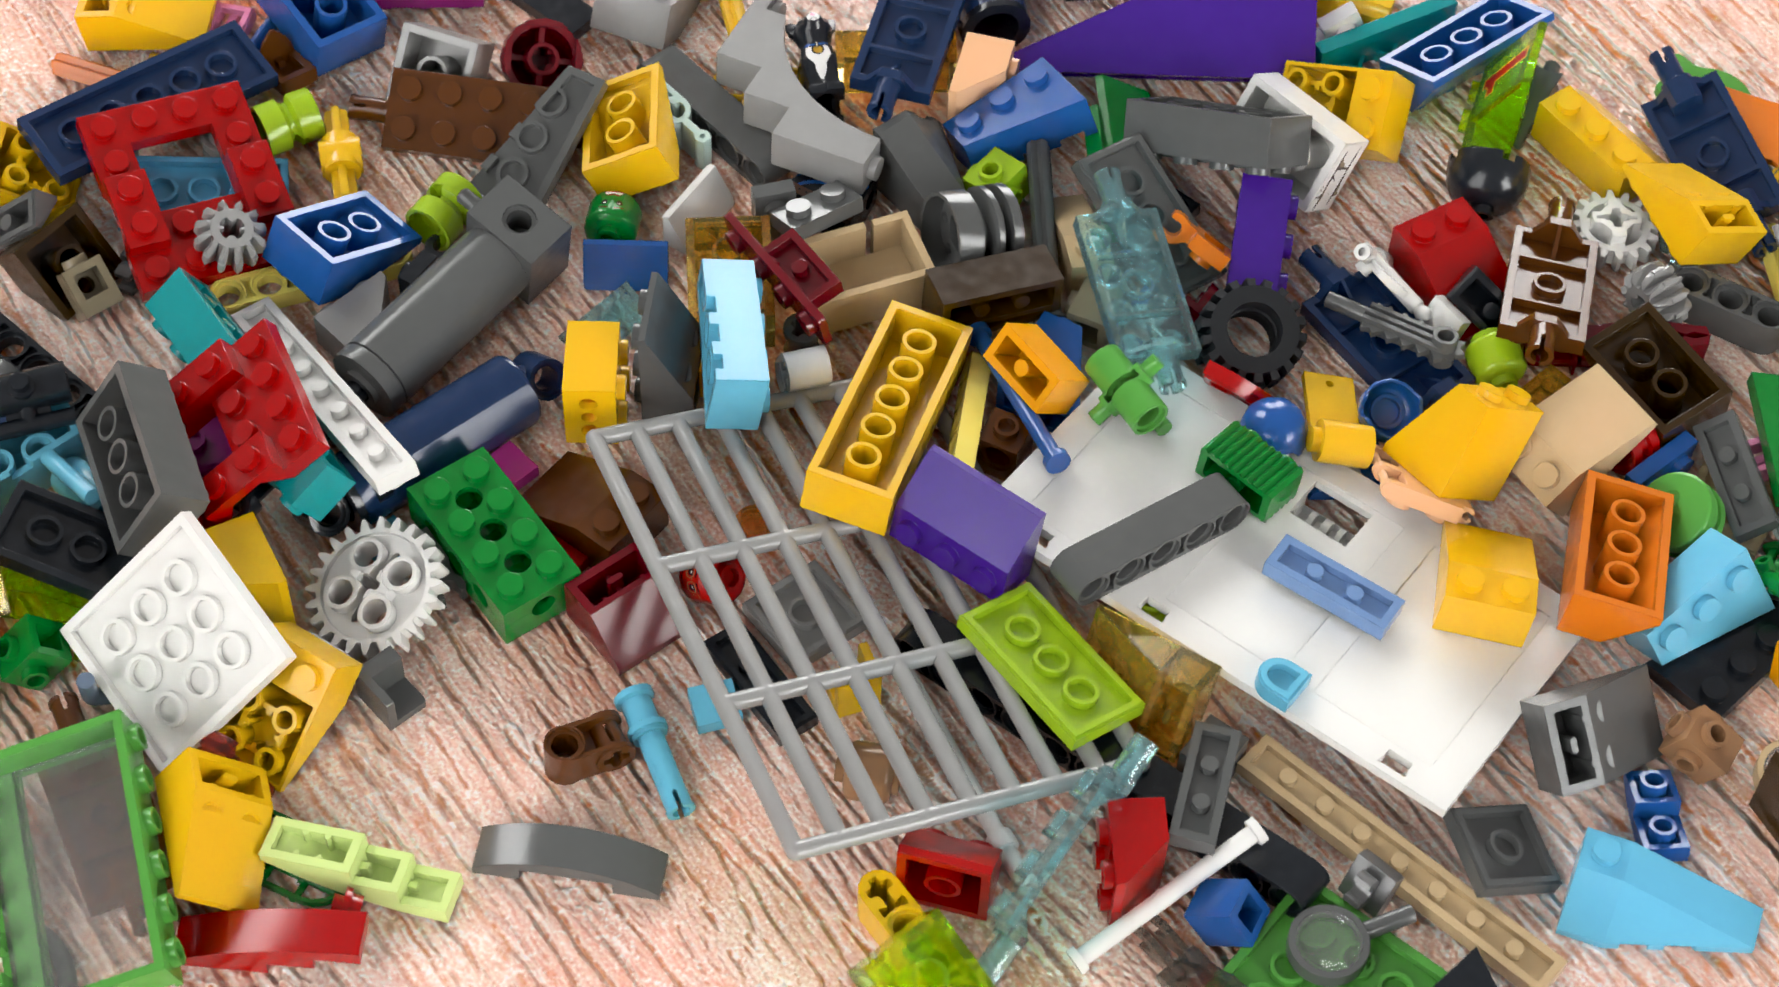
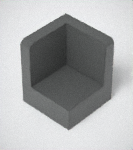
M391 645L363 664L355 682L357 695L390 731L426 707L423 695L404 675L402 657Z

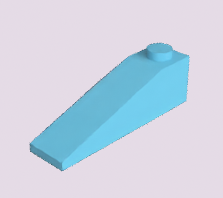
M1587 827L1575 858L1555 933L1600 948L1618 949L1620 944L1646 945L1647 950H1663L1664 946L1691 947L1694 951L1752 953L1756 944L1763 908L1634 841Z

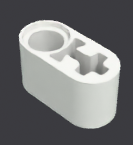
M824 344L784 352L775 360V373L780 392H794L826 386L832 383L831 362Z

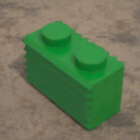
M1239 421L1231 423L1201 448L1195 472L1203 478L1213 473H1221L1250 504L1249 512L1264 523L1295 497L1304 472L1302 467L1297 466L1290 456L1281 454L1280 451H1275L1274 447L1268 446L1267 441H1263L1256 431L1247 429L1246 426H1241Z

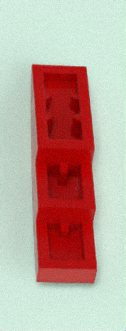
M265 908L220 911L181 917L176 937L184 948L186 956L185 966L268 973L270 965L314 969L316 960L361 964L369 917L368 913L364 911L317 908Z

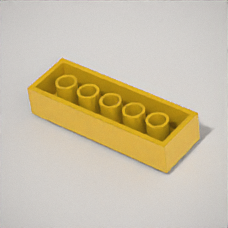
M894 300L891 301L807 468L799 507L885 536L893 519L896 503L910 482L965 365L973 327Z

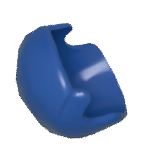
M1393 378L1372 383L1361 395L1358 404L1359 423L1373 426L1376 432V441L1384 444L1423 413L1422 397L1414 392L1413 388L1407 383Z
M1267 397L1255 401L1247 408L1240 421L1241 426H1246L1247 429L1256 431L1263 441H1267L1268 446L1274 447L1275 451H1280L1281 454L1285 455L1294 453L1296 456H1300L1303 453L1308 432L1307 423L1301 408L1290 400L1282 397Z

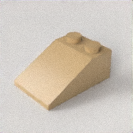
M1597 363L1536 405L1544 413L1511 471L1546 508L1563 517L1571 509V505L1588 469L1607 474L1658 424Z

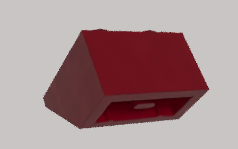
M635 541L564 584L568 617L619 676L681 637Z

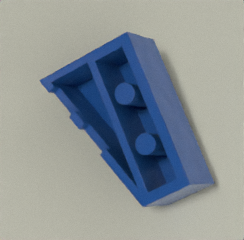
M1043 57L942 124L955 157L967 169L983 159L994 147L999 148L1021 162L1025 160L1023 154H1026V145L1030 140L1045 139L1050 150L1062 146L1060 140L1083 131L1086 136L1098 132L1087 99Z

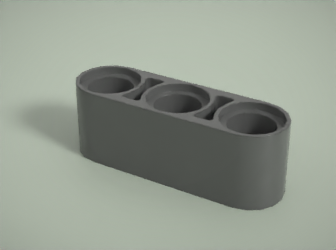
M1694 265L1678 267L1675 274L1683 277L1682 283L1685 288L1690 290L1687 298L1692 304V308L1688 310V319L1683 322L1691 325L1706 326L1710 334L1756 354L1769 355L1779 348L1778 301Z

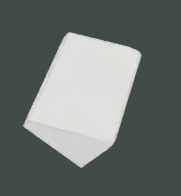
M711 163L707 165L662 215L663 240L668 241L670 247L686 255H690L701 243L696 242V240H704L711 232L705 226L695 225L719 223L723 216L734 206L733 196L715 165Z

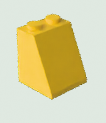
M1480 382L1479 385L1459 383L1390 438L1382 450L1439 498L1495 501L1544 412L1530 402L1532 396L1518 386L1508 385L1507 388H1503L1486 382Z
M252 511L205 529L271 622L291 621L296 624L287 580L254 512Z

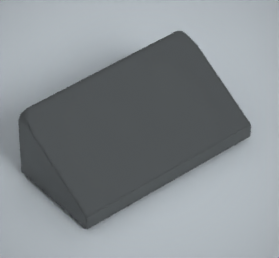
M34 188L0 207V251L41 229L54 208L57 197Z

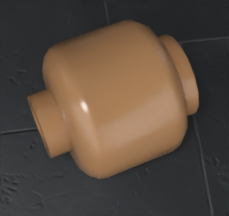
M861 740L854 741L852 744L883 804L887 803L891 795L898 796L900 782L880 743ZM837 756L834 781L843 782L842 792L846 799L860 802Z

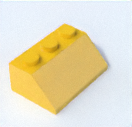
M1568 85L1539 102L1530 135L1592 192L1599 194L1601 198L1606 197L1607 190H1612L1616 198H1621L1625 192L1629 193V201L1638 196L1632 190L1630 181L1621 168L1625 163H1666L1594 97L1586 92Z

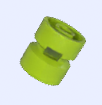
M306 87L284 94L282 103L271 99L250 108L262 140L267 139L273 156L293 149L294 141L296 140L304 145L318 140L325 135L321 113L312 94Z
M448 171L442 173L428 188L426 195L421 196L408 210L405 216L406 223L422 236L421 242L425 244L429 237L437 234L440 236L441 243L439 251H444L463 232V225L466 226L468 210L457 202V195L462 189L468 188L482 199L476 187L463 176Z

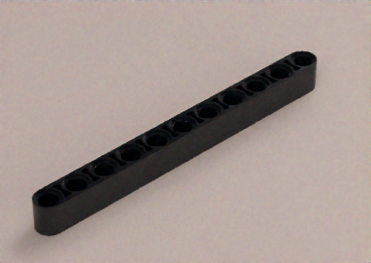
M925 609L943 643L966 638L956 625L936 612ZM911 622L894 637L901 653L925 648ZM976 655L953 660L982 715L1022 740ZM934 665L915 669L948 691ZM1020 696L1057 764L1067 771L1085 768L1076 749L1071 751ZM1112 730L1092 740L1104 762L1127 757ZM1145 749L1151 760V766L1146 772L1091 786L1109 799L1164 797L1169 831L1183 773ZM1228 802L1225 803L1215 849L1245 828L1244 822L1250 818ZM1261 825L1269 840L1263 845L1254 844L1218 871L1230 879H1248L1263 900L1274 908L1289 894L1295 901L1289 907L1286 915L1296 918L1298 914L1309 908L1329 884L1330 876L1326 869L1314 858ZM1188 850L1200 859L1207 855L1204 853Z

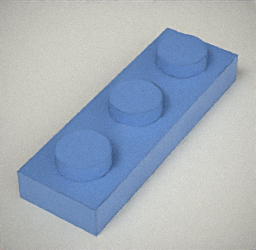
M1288 534L1285 535L1265 561L1262 569V574L1380 641L1397 619L1405 604L1404 599Z

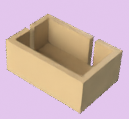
M907 210L871 220L870 254L865 255L866 226L864 222L804 239L841 280L844 289L843 292L818 308L826 318L830 333L883 319L892 300L917 309L922 308L925 269L934 268L935 266Z

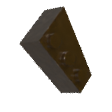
M1045 244L925 269L921 310L967 326L982 321L987 323L991 331L994 332L1003 328L1006 322L1028 324L1039 319L1044 311L1052 313L1060 309L1064 277Z

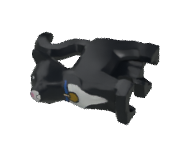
M811 12L806 17H802L797 24L785 25L788 37L801 49L797 79L815 101L844 122V116L840 113L839 100H845V86L843 81H840L836 52L831 46L836 23L833 19H825L818 13Z

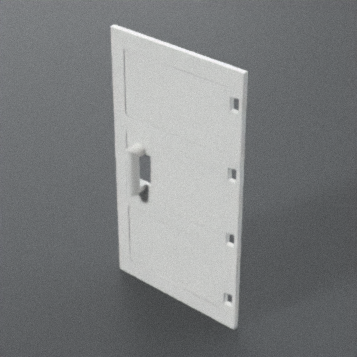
M1142 341L1127 358L1133 365L1136 362L1141 364L1154 353L1165 365L1153 376L1155 381L1150 386L1168 407L1166 417L1172 423V428L1163 436H1159L1155 430L1147 434L1137 435L1120 414L1116 417L1111 415L1105 422L1098 425L1088 414L1100 402L1098 397L1103 394L1096 387L1051 433L1058 447L1064 448L1071 458L1068 468L1061 473H1049L1043 465L1044 456L1037 447L1001 484V486L1046 513L1040 536L1050 542L1046 548L1038 544L1034 558L1050 567L1056 556L1067 547L1203 479L1202 476L1195 472L1201 448L1234 421H1239L1240 423L1249 406L1232 395L1229 396L1206 384L1204 378ZM1306 445L1300 456H1296L1294 453L1287 454L1304 471L1297 494L1282 509L1280 508L1277 513H1274L1272 518H1269L1266 523L1249 512L1246 518L1229 532L1100 598L1106 604L1442 818L1521 718L1522 710L1519 700L1539 695L1583 638L1556 629L1560 594L1540 582L1538 583L1536 616L1522 648L1433 629L1442 524L1434 522L1424 512L1410 507L1409 510H1401L1394 507L1382 496L1379 484L1350 467L1313 461L1311 452L1306 451ZM1316 487L1369 520L1354 535L1306 506L1307 495ZM1286 534L1405 600L1401 613L1381 641L1262 574L1265 561ZM1146 603L1166 615L1164 621L1160 622L1141 608ZM1271 658L1287 659L1312 674L1307 688L1285 713L1261 698L1255 689V678L1260 665ZM1386 755L1409 769L1405 777L1382 763Z

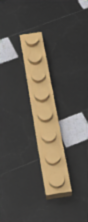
M1267 733L1237 762L1235 771L1237 774L1352 862L1355 861L1360 852L1369 849L1403 875L1405 878L1395 892L1399 898L1410 904L1416 911L1467 950L1472 951L1477 947L1484 962L1516 987H1550L1565 970L1568 963L1566 959L1484 897L1477 898L1472 888Z

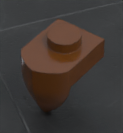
M270 29L261 44L260 52L278 74L279 85L273 88L284 96V94L317 82L316 67L294 49L291 41L284 34Z

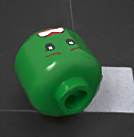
M616 190L604 191L596 195L590 202L585 220L584 231L586 238L636 240L642 219L640 205L633 197Z

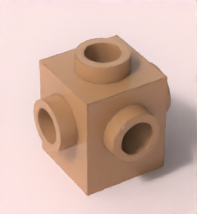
M1704 704L1688 712L1683 710L1677 712L1667 722L1664 729L1667 734L1658 750L1672 762L1678 771L1686 774L1697 785H1700L1728 773L1745 739L1725 723L1718 713Z

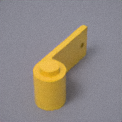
M1303 371L1301 380L1308 426L1306 451L1311 452L1312 459L1315 462L1359 469L1369 468L1376 448V432L1373 426L1359 423L1353 378Z

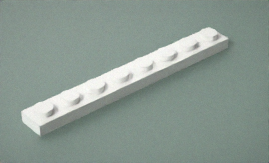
M269 296L230 315L244 334L263 318L276 325L321 428L379 495L396 489L405 482L420 475L416 462Z

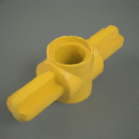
M331 106V110L326 111L323 116L326 134L322 137L321 141H318L322 176L332 183L333 198L335 199L358 192L357 180L364 173L360 138L350 131L348 112L345 109H339L338 106Z

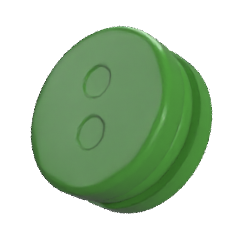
M1672 472L1660 476L1647 486L1674 494L1669 549L1670 558L1676 559L1710 528L1722 533L1726 518L1724 503L1719 494L1699 477L1687 472Z

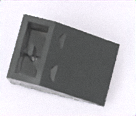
M651 272L648 289L641 288L639 294L638 315H643L641 323L633 324L631 335V349L635 350L632 372L633 376H637L634 402L641 403L642 419L697 409L700 393L699 368L701 347L699 323L658 272Z
M1646 664L1519 700L1539 790L1565 797L1605 785L1663 755L1658 750L1663 742V737Z

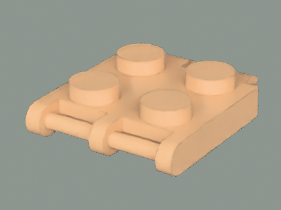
M1376 444L1374 457L1371 462L1373 464L1372 473L1374 478L1380 482L1379 490L1387 502L1401 510H1409L1411 507L1422 511L1428 518L1442 525L1444 520L1454 524L1458 522L1469 524L1471 522L1467 512L1472 516L1475 515V512L1469 500L1437 497L1382 450V446Z

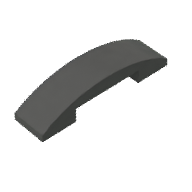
M506 823L482 827L472 872L519 879L521 871L607 883L612 884L613 894L660 900L669 857L667 853L643 843L596 830L557 824Z

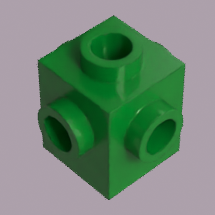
M26 613L0 638L1 682L41 691L73 661L70 645L59 631L65 623Z

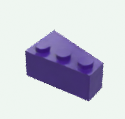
M1243 173L1237 201L1231 260L1228 266L1226 286L1228 283L1236 280L1240 285L1246 278H1255L1256 285H1260L1265 279L1273 282L1272 290L1278 292L1281 287L1286 290L1288 273H1281L1282 258L1290 260L1294 237L1293 234L1286 233L1288 220H1296L1299 196L1291 195L1293 180Z

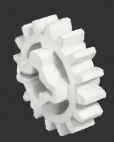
M1607 190L1606 197L1601 198L1599 194L1592 192L1589 201L1582 198L1578 200L1573 221L1582 239L1599 242L1596 263L1598 269H1601L1605 263L1611 264L1614 272L1619 271L1621 264H1625L1630 270H1633L1636 267L1637 261L1646 263L1650 252L1654 253L1659 239L1657 236L1659 230L1651 222L1649 213L1642 211V201L1630 202L1629 193L1625 192L1621 198H1616L1612 190Z

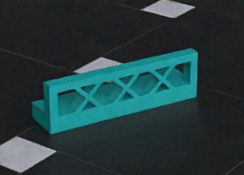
M1427 0L1316 42L1315 63L1363 68V64L1371 60L1379 62L1381 57L1454 16L1458 2L1456 0Z

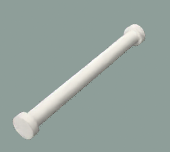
M1250 817L1244 822L1245 828L1215 849L1214 856L1207 854L1077 949L1072 946L1066 950V954L1082 975L1089 971L1090 967L1088 965L1254 844L1263 845L1267 842L1269 838L1254 817Z

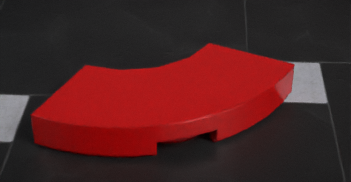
M1212 360L1208 361L1203 371V378L1206 384L1229 396L1232 395L1248 406L1260 399L1273 397L1260 387Z

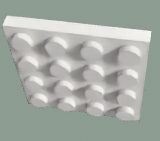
M181 511L59 630L88 672L93 674L97 685L114 709H120L133 723L138 722L142 726L148 744L147 749L144 751L159 772L166 768L188 746L200 749L297 657L191 511Z

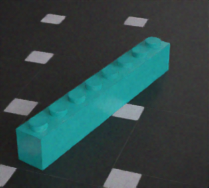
M180 267L145 304L155 318L152 323L153 327L162 336L171 340L173 344L169 347L170 350L186 364H190L219 338L232 345L244 335L208 285ZM330 448L295 478L268 483L281 491L283 495L279 500L294 515L300 517L305 513L321 522L356 484V481Z

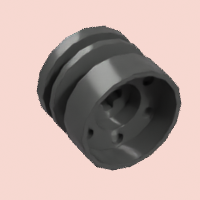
M1002 182L969 187L967 191L960 188L933 192L924 200L920 217L921 239L935 267L1024 248L1025 230L1022 212L1015 195Z

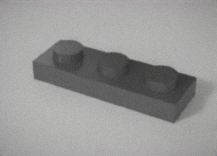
M1732 409L1693 426L1695 436L1716 491L1724 503L1726 517L1737 542L1741 544L1779 528L1778 517L1736 412Z
M1195 721L1169 830L1168 845L1214 856L1242 731Z

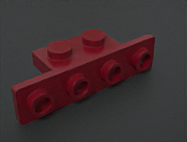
M731 211L725 214L723 218L728 232L724 234V237L736 255L744 253L749 260H754L756 278H762V282L767 279L773 286L771 290L779 304L784 309L791 307L797 313L795 315L796 320L809 337L815 334L824 345L831 342L832 337L826 318L818 308L844 291L841 280L794 228L765 247H762Z

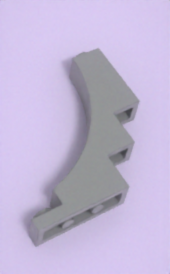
M754 0L717 51L716 82L744 92L743 123L772 133L771 164L826 183L839 180L856 193L862 195L871 180L877 181L882 172L884 158L880 157L881 138L843 122L812 98L797 79L787 58L785 50L786 3H783V0Z

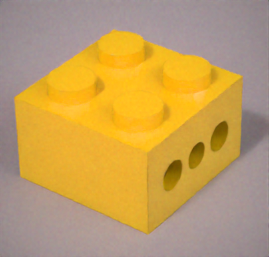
M567 320L562 379L566 443H587L586 434L588 431L628 422L626 394L630 392L631 367L628 366L629 340L621 339L620 322Z

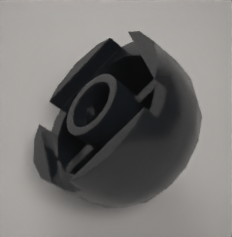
M1463 147L1458 149L1457 157H1454L1451 153L1448 159L1446 185L1451 200L1453 201L1463 196L1483 221H1490L1493 219V216L1504 215L1516 208L1524 198L1528 188L1531 173L1530 164L1518 155L1515 156V162L1504 159V150L1497 148Z

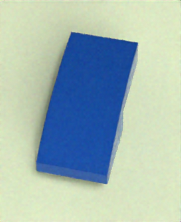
M1670 769L1638 770L1624 774L1625 796L1635 842L1672 862L1688 861L1691 847L1679 817L1682 801Z

